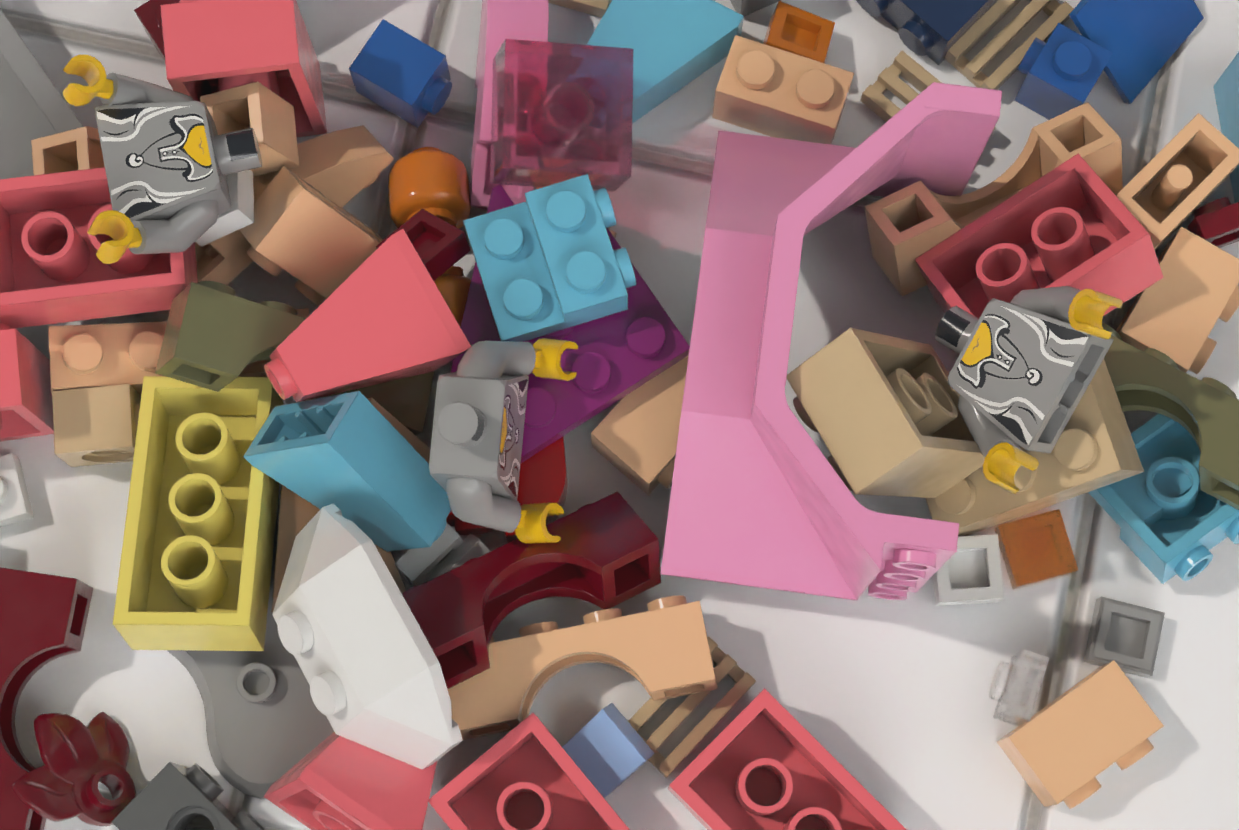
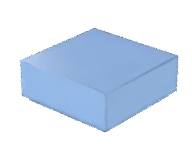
M613 703L603 708L562 746L603 798L612 793L655 754Z

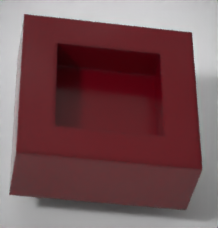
M1228 197L1211 201L1193 212L1195 218L1186 228L1218 248L1238 242L1239 202L1231 204Z
M424 209L417 212L376 246L378 249L392 234L404 229L433 281L471 251L464 231Z

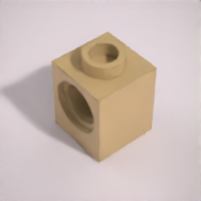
M130 384L52 391L55 455L71 467L133 461L141 395Z

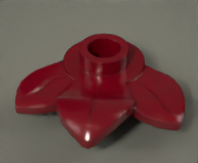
M105 712L96 715L87 726L68 714L48 713L37 716L34 719V730L44 765L19 778L12 785L13 791L26 806L51 821L60 822L77 816L81 821L91 825H114L112 821L136 797L134 782L126 771L130 749L122 728ZM98 782L103 783L109 789L112 800L106 799L100 794Z

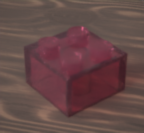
M505 39L493 58L490 184L546 187L586 174L589 176L594 191L605 187L607 191L615 192L631 177L634 49Z

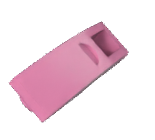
M482 0L475 88H478L469 180L471 208L488 209L492 188L499 184L502 185L515 205L526 202L525 193L534 190L537 150L542 147L545 113L549 22L548 0Z

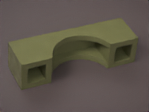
M191 282L172 300L155 373L219 392L237 378L248 364L262 360H271L269 356L306 318L297 316V310L285 303L276 301L256 303L238 297L233 288L219 282ZM434 371L330 396L360 391L366 398H373L417 436L423 432Z
M1102 322L1103 329L1112 332L1110 338L1114 339L1104 360L1122 411L1140 410L1165 415L1182 425L1194 438L1201 452L1199 461L1201 490L1239 510V400L1236 394L1218 380L1209 377L1199 380L1179 370L1178 365L1169 356L1156 349L1146 348L1142 351L1122 341V337L1117 331Z

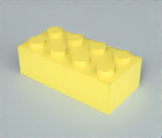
M143 377L113 617V626L132 650L264 651L280 483L252 466L243 456L274 407L284 405L282 398L275 391L268 377H237L219 392L170 377Z

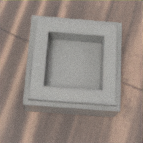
M1102 596L1096 599L1083 662L1103 666L1115 660L1123 672L1146 678L1153 676L1165 612Z

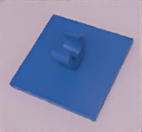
M1081 0L1069 14L1082 36L1113 52L1104 68V72L1123 102L1128 104L1134 101L1204 19L1194 0Z

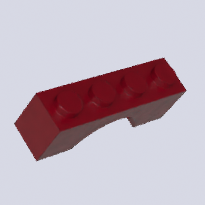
M618 491L594 503L586 504L577 511L547 524L546 528L549 534L561 537L559 542L529 544L516 539L480 557L470 559L463 565L421 585L413 586L402 593L440 663L447 689L490 668L489 644L495 629L509 613L524 604L549 597H570L587 601L604 610L610 609L661 583L659 539Z
M0 567V830H44L46 818L26 806L12 789V785L19 778L36 769L26 758L19 745L16 735L15 715L23 689L39 669L52 660L81 651L93 587L76 578Z

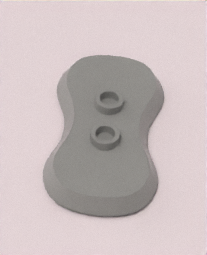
M275 544L273 548L264 651L167 650L188 670L199 689L205 710L208 746L216 768L233 787L246 795L260 799L265 798V793L275 781L334 732L326 715L322 714L315 706L310 694V685L297 660L283 646L278 634V625L272 615L273 612H271L276 556Z

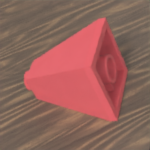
M401 229L392 234L269 356L272 361L266 363L264 369L275 391L283 400L293 396L296 402H301L433 372L471 348V345L404 229Z
M333 732L269 787L264 797L311 830H422L437 761L429 767L419 769Z

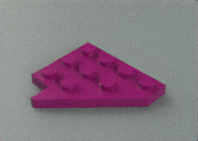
M501 184L492 188L487 213L515 205ZM606 228L613 251L620 249L621 246L610 230ZM476 262L460 327L470 345L480 341H501ZM633 264L636 285L626 288L628 293V310L523 341L529 342L533 346L538 339L542 338L575 342L578 345V349H566L560 360L563 371L577 372L574 379L565 381L535 376L532 372L528 375L521 463L689 355V344ZM465 352L453 359L450 373L457 371L458 364Z

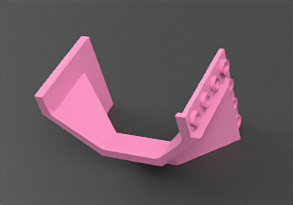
M933 82L857 148L718 131L660 574L849 600H858L868 587L869 596L887 600H906L907 592H917L957 552L959 523L879 513L862 506L789 408L785 396V385L804 235L866 195L886 197L920 180L934 193L945 196H961L1000 117L1001 90Z

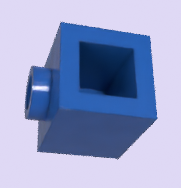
M382 19L349 67L357 93L417 128L428 113L435 115L440 111L452 89L446 55Z
M1058 23L1047 42L1036 37L1023 57L1017 70L1027 76L1014 101L1048 120L1078 107L1085 102L1113 52Z

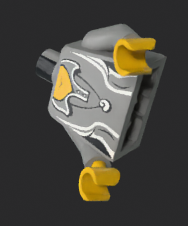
M77 55L71 58L63 69L69 75L81 76L88 84V86L78 83L68 84L63 91V96L69 104L84 106L90 103L95 96L100 97L103 106L94 107L112 210L101 212L94 219L88 234L93 236L106 234L115 240L102 243L96 253L97 258L104 264L118 262L127 248L133 254L138 255L179 253L187 250L217 222L218 215L226 213L231 208L226 175L262 167L261 153L254 129L249 128L218 135L215 122L203 102L194 101L188 95L143 80L113 72L106 76L105 68L101 62L89 55Z
M1070 286L1022 290L1013 297L1010 303L993 298L987 303L980 318L973 316L958 306L950 308L944 314L937 326L935 340L960 354L948 375V384L960 394L958 409L985 458L983 474L986 479L1016 494L1019 491V488L1014 483L1017 469L1022 465L1035 471L1039 465L1038 459L1022 451L1020 446L1028 451L1051 453L1114 339L1110 338L1112 332L1106 331L1102 327L1103 315L1111 306L1121 309L1122 300L1092 289L1079 290Z
M542 338L538 339L532 346L529 342L480 341L471 345V348L466 350L456 372L439 375L436 388L429 471L430 475L447 492L451 511L460 520L507 533L515 531V535L523 543H556L561 540L560 536L549 534L546 528V517L564 515L562 506L557 503L523 504L520 506L517 496L528 375L532 372L535 376L565 381L574 379L577 372L563 371L560 360L566 349H578V345L575 342Z

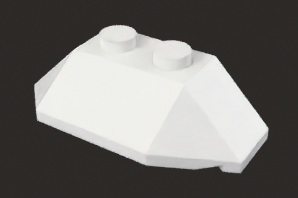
M330 504L322 507L297 534L272 613L278 625L280 640L285 649L293 654L310 685V694L315 706L322 714L326 715L335 734L419 769L429 767L463 741L459 725L452 720L451 699L440 663L372 539L354 522L344 518L341 510L336 505Z

